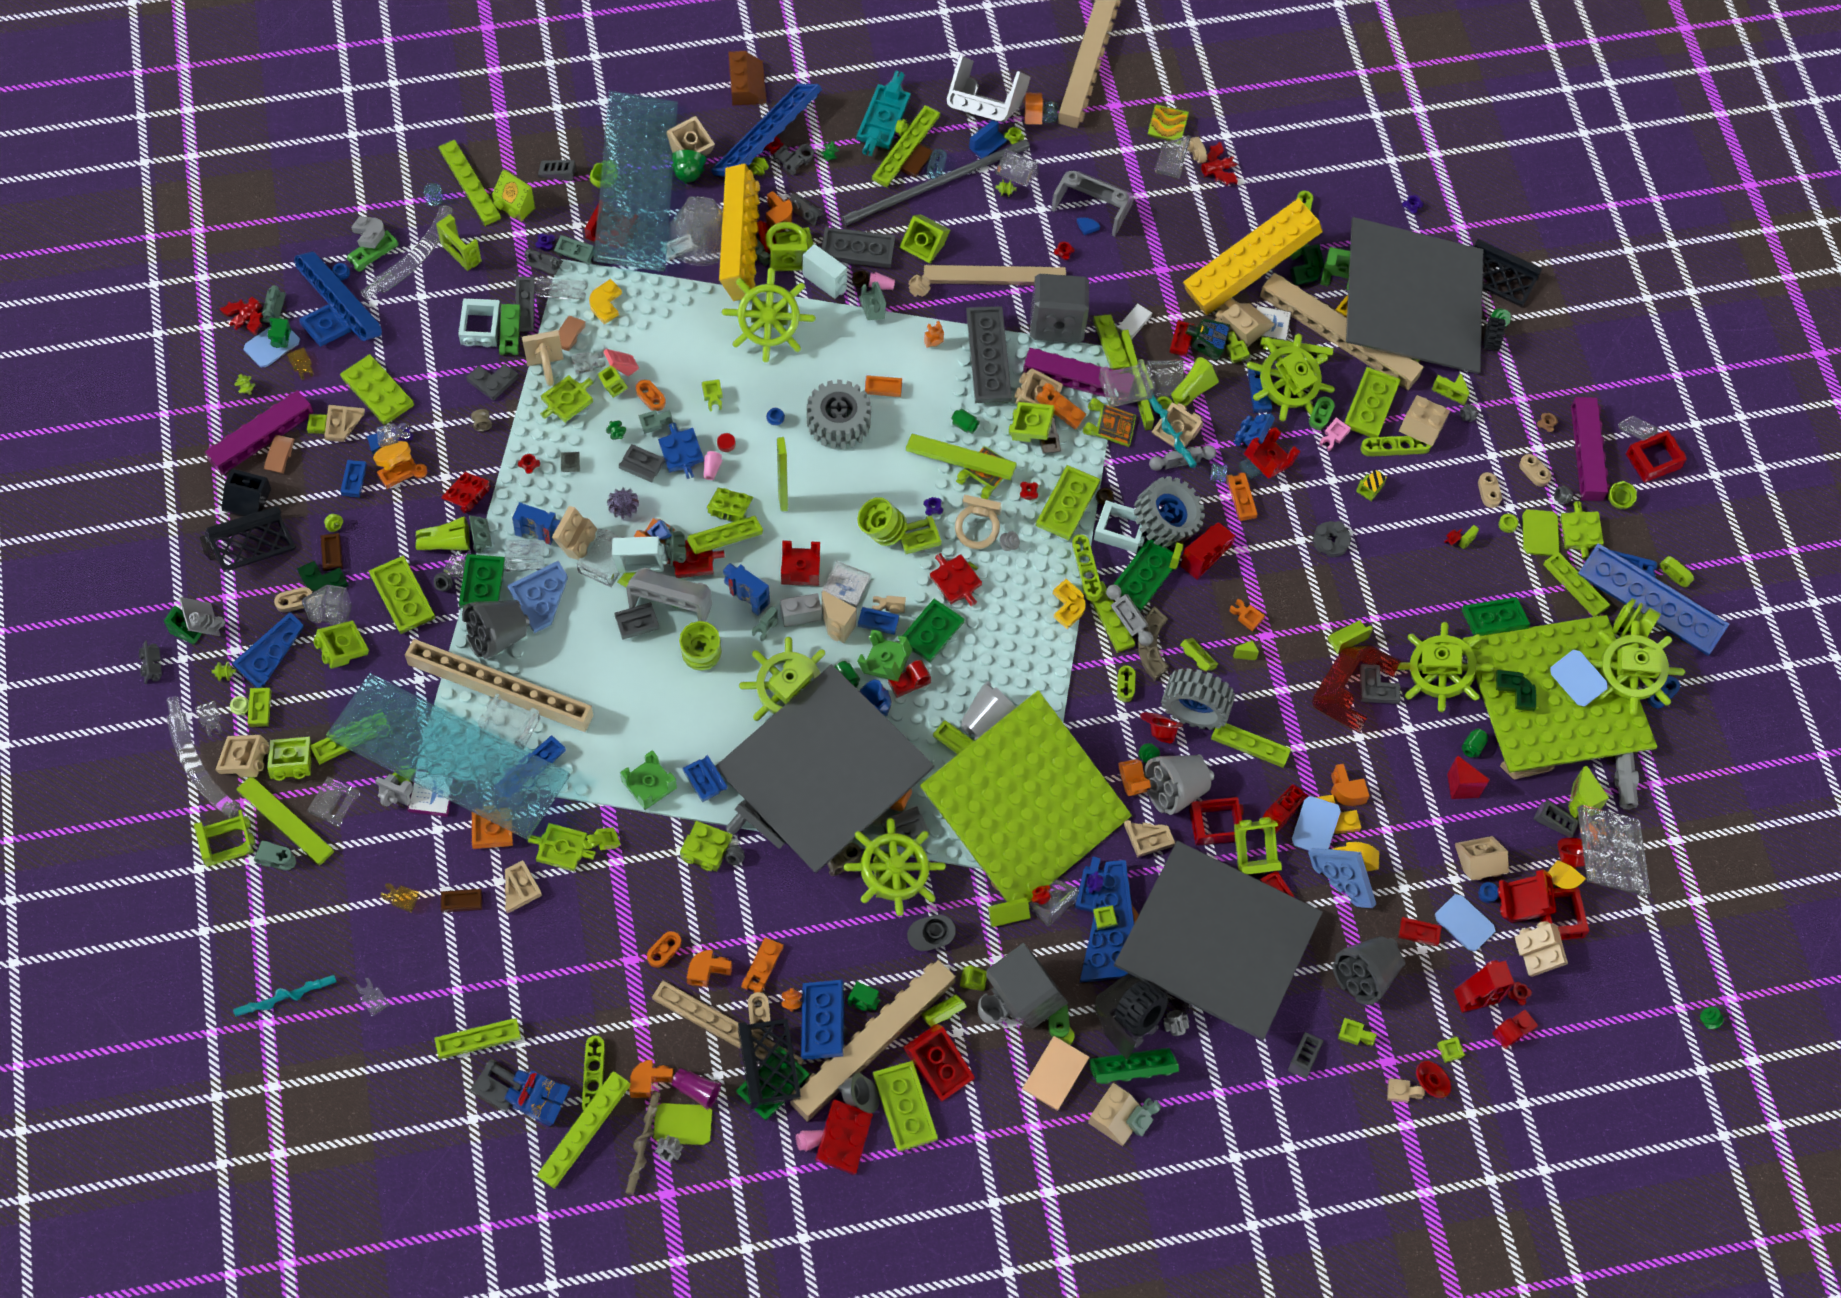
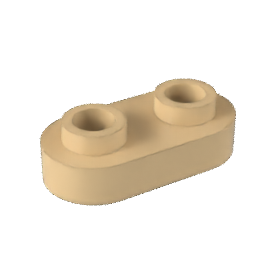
M1191 138L1190 142H1188L1189 152H1192L1194 160L1198 163L1206 162V149L1200 138Z
M1526 454L1522 457L1519 463L1520 469L1536 486H1546L1551 479L1550 471L1536 456Z
M1483 473L1478 480L1482 502L1489 508H1495L1502 500L1497 477L1492 473Z
M301 587L279 593L275 597L274 603L278 611L286 613L309 607L314 601V596L309 588Z
M760 992L753 993L748 999L750 1024L771 1021L767 996ZM760 1002L762 1006L756 1007L755 1003ZM760 1029L752 1030L758 1034L765 1033Z

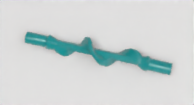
M1150 395L1148 400L1154 411L1160 414L1162 418L1163 431L1173 435L1175 439L1174 448L1182 454L1190 468H1194L1197 463L1192 457L1191 452L1184 447L1179 439L1183 432L1176 433L1167 419L1168 410L1162 408V405L1159 404L1154 395Z
M335 975L317 979L314 982L308 981L303 987L292 991L279 988L275 991L274 997L257 1003L249 1002L247 1005L233 1009L235 1017L249 1012L253 1013L257 1009L263 1011L271 1010L278 1001L289 997L297 1001L305 992L313 989H322V987L337 981Z

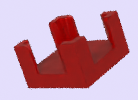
M1276 427L1269 430L1262 444L1258 443V437L1254 438L1244 452V455L1268 479L1292 466L1300 453L1294 446L1289 454H1287L1276 443L1281 435V432Z
M782 540L781 585L819 586L820 542L812 541L811 549L792 548V541Z

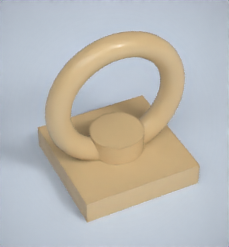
M559 331L523 336L522 341L527 366L542 364L546 384L552 386L554 380L550 362L564 360Z
M964 494L963 506L965 509L957 516L955 522L956 535L959 541L969 548H986L996 540L999 534L1000 523L997 515L1001 514V502ZM972 513L977 516L990 518L992 532L987 539L975 542L969 540L964 535L962 525L964 519Z

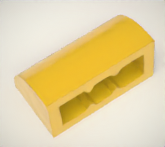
M1558 860L1548 871L1552 875L1553 884L1564 889L1575 888L1586 879L1572 866Z

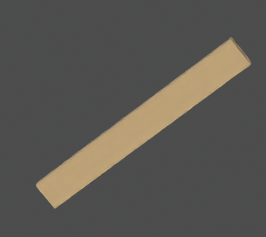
M924 265V275L929 279V283L1034 285L1035 276L1040 273L1066 275V267Z
M661 982L652 996V1000L741 1049L738 1022L667 982ZM752 1031V1036L760 1041L763 1036ZM767 1038L763 1041V1044L770 1049L776 1044ZM759 1047L755 1055L763 1061L769 1052ZM794 1054V1060L802 1066L804 1060Z

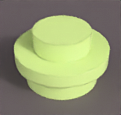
M242 696L233 698L230 703L232 713L235 715L246 714L249 709V700Z

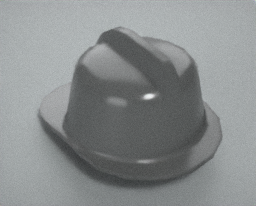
M945 915L929 916L913 922L907 932V938L914 949L928 951L949 944L954 939L956 933L955 925Z
M855 1073L853 1077L846 1079L842 1085L838 1086V1090L842 1092L846 1104L858 1107L867 1113H873L878 1109L880 1098L878 1089L871 1080L861 1073Z

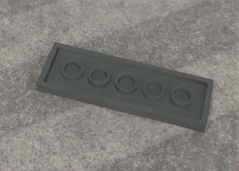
M1002 306L966 308L975 403L1011 402L1012 396Z

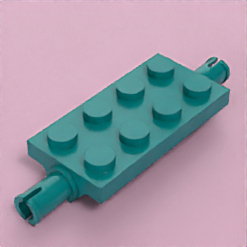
M895 71L893 79L889 84L885 86L877 85L856 135V140L866 143L862 150L864 155H867L869 151L868 156H872L875 146L889 149L896 134V123L902 119L911 93L905 92L901 88V83L905 77L903 72H900L898 76L899 71Z

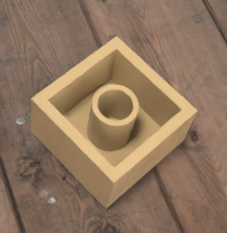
M1417 395L1403 420L1399 432L1433 446L1450 410Z

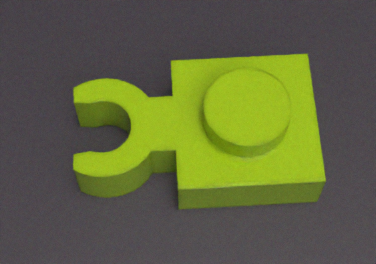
M720 379L701 382L704 400L708 401L709 411H712V405L717 404L719 410H722V401L720 399L723 398Z

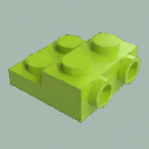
M1018 402L1017 408L1013 410V424L1009 425V435H1011L1012 440L1030 442L1031 438L1047 440L1055 411L1054 405Z
M353 620L317 629L314 646L316 649H321L322 661L324 664H329L331 669L349 664L350 659L368 655L369 649Z
M310 737L270 740L267 766L270 779L277 781L284 780L286 777L302 779L305 776L311 775Z
M696 821L690 835H687L680 850V857L688 864L695 863L701 865L704 870H714L717 872L725 852L733 839V835Z

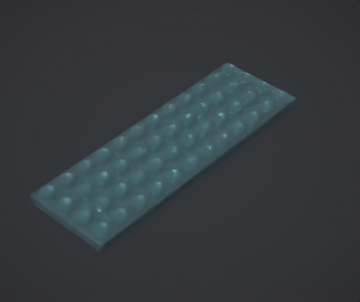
M609 91L593 261L665 272L673 174V152L667 131L676 126L677 101Z
M369 673L326 734L328 739L527 840L570 777L568 771Z

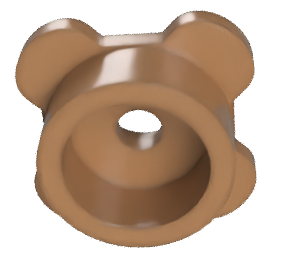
M1543 413L1541 420L1537 422V426L1547 430V432H1553L1554 426L1558 424V419L1553 414Z

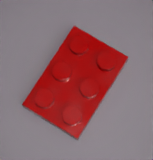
M838 1100L832 1101L815 1161L852 1175L856 1174L873 1114Z

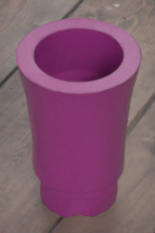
M683 1068L676 1072L672 1081L674 1088L698 1102L706 1110L713 1106L721 1090V1083L708 1080Z

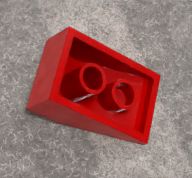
M936 1024L903 1047L911 1061H913L914 1066L941 1102L975 1079L946 1030L941 1025Z

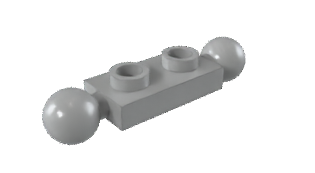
M1207 445L1203 449L1201 447L1187 448L1196 463L1200 462L1203 457L1211 460L1216 456V449L1212 445ZM1177 451L1165 454L1163 459L1159 456L1152 457L1149 462L1150 468L1154 471L1161 470L1163 466L1165 469L1188 465L1182 454Z
M1110 585L1106 590L1108 598L1116 601L1111 605L1131 636L1139 635L1138 640L1141 645H1151L1154 640L1151 632L1144 630L1149 626L1147 621L1128 594L1121 597V588L1118 585Z

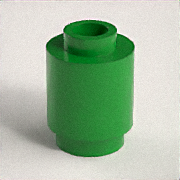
M962 408L959 411L956 410L951 417L953 420L952 424L966 433L973 434L980 423L977 417Z
M842 661L835 666L855 688L859 685L860 677L850 663Z
M1481 729L1471 731L1462 745L1464 754L1468 757H1478L1488 742L1487 733Z

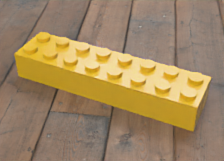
M745 163L725 169L719 281L733 301L742 300L745 295L736 283L738 278L743 279L750 289L756 287L754 275H756L755 261L757 260L755 251L758 245L756 233H758L757 219L759 218L758 205L760 204L758 191H760V184L755 180L752 171L748 169Z
M1299 198L1183 281L1186 292L1206 316L1322 233L1320 221Z

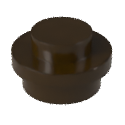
M862 270L856 271L852 276L853 285L857 288H862L864 284L867 285L870 279L869 275Z
M1101 488L1096 493V500L1100 505L1104 506L1106 500L1114 501V494L1109 488Z

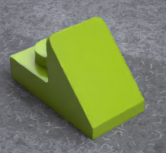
M1461 373L1455 383L1448 378L1438 375L1432 387V391L1462 405H1465L1470 394Z

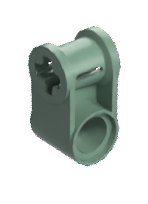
M261 841L253 859L260 865L284 871L291 870L296 864V859L289 848L275 845L268 841Z

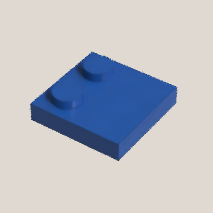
M329 304L299 318L300 324L320 347L351 332V328Z

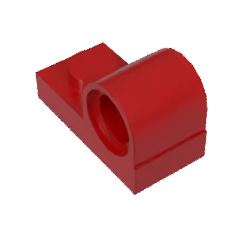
M917 660L907 666L906 672L901 673L898 681L888 679V683L896 698H899L930 684L931 676L923 661Z
M1523 1010L1515 1017L1501 1023L1492 1034L1503 1048L1507 1049L1536 1029L1538 1025L1529 1013Z

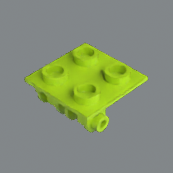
M718 487L707 506V513L711 516L721 517V519H724L727 514V520L729 521L731 517L733 522L745 519V513L753 500V496Z

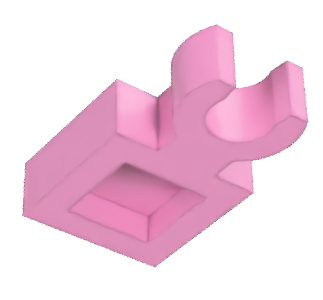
M1335 418L1325 430L1327 436L1320 440V446L1328 442L1330 445L1327 451H1331L1334 442L1336 441L1340 444L1351 428L1338 418Z

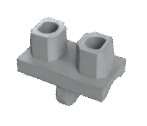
M391 774L385 779L378 777L375 780V783L379 785L378 797L381 798L380 802L382 805L389 806L391 803L399 802L408 806L411 803L409 795L414 790L411 782L405 780L399 786L398 778Z

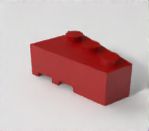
M1219 522L1214 526H1210L1203 535L1185 548L1181 556L1182 562L1180 567L1198 580L1233 545L1236 535Z
M1498 960L1488 962L1484 968L1454 989L1461 1012L1499 1004L1514 985V981L1506 961L1499 962Z

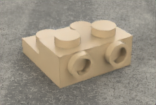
M1031 368L1027 373L1024 372L1019 380L1022 385L1014 395L1017 398L1016 404L1018 402L1041 404L1036 400V397L1043 391L1042 388L1046 383L1051 384L1059 393L1063 384Z
M1172 402L1167 409L1169 412L1167 419L1176 433L1183 432L1179 439L1186 448L1190 441L1194 440L1204 424L1199 415L1196 413L1190 414L1186 411L1187 408L1180 403L1176 405ZM1161 418L1152 430V434L1174 447L1175 439L1173 435L1163 431Z
M569 506L552 538L569 558L581 560L587 555V548L590 542L594 541L597 528L590 519L584 518L575 507Z
M261 735L227 736L216 771L219 774L236 773L239 777H257L259 771H262L264 768L263 758L265 754L269 753V743Z
M1548 921L1538 923V928L1533 930L1531 928L1522 929L1519 931L1520 935L1515 936L1519 955L1524 957L1528 975L1532 977L1568 964L1558 926Z

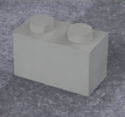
M818 593L780 600L784 627L822 620V609Z

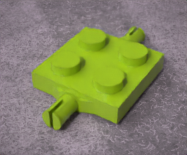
M568 375L543 393L541 400L548 408L540 413L541 417L546 419L553 413L565 423L593 403V398L587 393L586 389L594 384L592 379L588 378L584 382L579 383Z
M1579 501L1573 503L1575 512L1561 513L1560 520L1565 549L1581 550L1582 560H1585V558L1587 560L1589 549L1595 548L1598 543L1603 546L1604 543L1599 511L1584 512L1582 511V503Z
M549 823L542 837L530 834L528 838V843L539 845L536 862L575 872L578 861L582 857L592 860L595 857V851L584 849L582 842L587 839V833Z

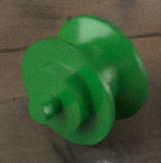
M834 141L823 144L825 151L820 152L827 162L837 159L835 152H838L839 149L834 144Z
M1496 309L1491 314V317L1505 319V327L1511 321V314L1505 309Z
M620 420L610 421L606 428V433L611 434L610 438L612 440L623 439L627 429L622 426Z
M1146 743L1140 747L1138 754L1139 758L1144 763H1147L1150 759L1160 756V751L1153 744Z
M1708 1007L1700 1015L1701 1021L1708 1029H1716L1724 1021L1723 1015L1716 1007Z

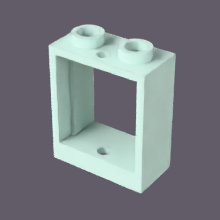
M463 298L458 334L461 345L497 347L501 319L500 300ZM468 315L493 316L491 333L466 331Z
M1106 500L1095 530L1094 540L1137 553L1138 547H1142L1145 536H1142L1143 533L1140 531L1141 524L1135 539L1105 530L1110 514L1135 521L1138 518L1137 515H1134L1135 509Z
M659 537L613 538L612 557L619 573L637 572L643 568H649L653 572L664 571V564H667L668 558L667 553H664V544H661Z

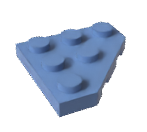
M559 561L507 585L513 599L520 602L523 614L528 616L529 626L534 633L552 625L567 583V574Z
M1312 848L1308 851L1313 869L1318 874L1323 873L1329 878V883L1340 893H1346L1351 898L1350 902L1356 907L1373 908L1376 905L1361 852Z

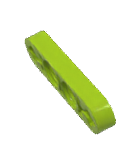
M1410 436L1372 437L1363 440L1360 450L1366 456L1410 455L1428 453L1431 446L1423 443L1426 445V447H1423L1420 444L1421 441ZM1389 443L1392 449H1385L1383 444ZM1401 443H1408L1410 445V448H1403L1401 446Z
M1076 535L1072 540V549L1086 599L1097 601L1101 598L1102 587L1090 542L1085 535ZM1078 542H1081L1083 544L1082 551ZM1086 556L1090 561L1082 563L1080 558ZM1091 572L1094 574V577L1086 579L1084 574ZM1090 585H1093L1096 594H1092V592H1090Z
M596 1035L588 1038L585 1046L583 1111L591 1102L590 1096L594 1097L603 1086L605 1044L603 1039ZM594 1042H598V1045H600L597 1047V1056H593V1048L591 1047L594 1045ZM592 1061H597L600 1063V1068L596 1071H591L588 1068L589 1064ZM591 1081H596L599 1084L596 1091H589L587 1089V1085Z

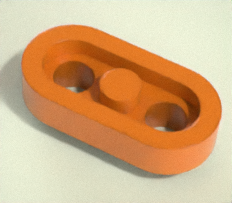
M641 380L636 384L637 396L650 410L661 411L665 407V396L651 381Z
M674 931L663 934L648 950V963L654 968L664 966L681 948L680 935ZM670 941L675 942L673 946L668 945ZM660 956L661 959L656 961L654 960V957Z

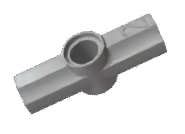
M1634 754L1615 755L1616 772L1614 782L1615 786L1618 787L1620 807L1623 809L1636 808L1638 806L1637 787L1639 775L1638 771H1635Z

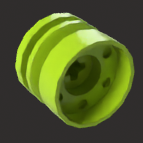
M875 497L868 500L858 513L857 521L860 529L882 546L896 544L906 532V517L884 498Z
M1632 598L1623 606L1617 616L1612 632L1616 634L1619 628L1622 627L1624 631L1620 637H1623L1628 632H1631V624L1636 620L1639 622V635L1648 637L1661 613L1652 608H1649L1644 614L1641 613L1643 603H1640L1637 609H1634L1632 607L1636 600Z
M697 621L690 623L682 630L679 642L682 658L686 665L699 671L714 667L720 660L722 653L720 636L717 629L708 622Z

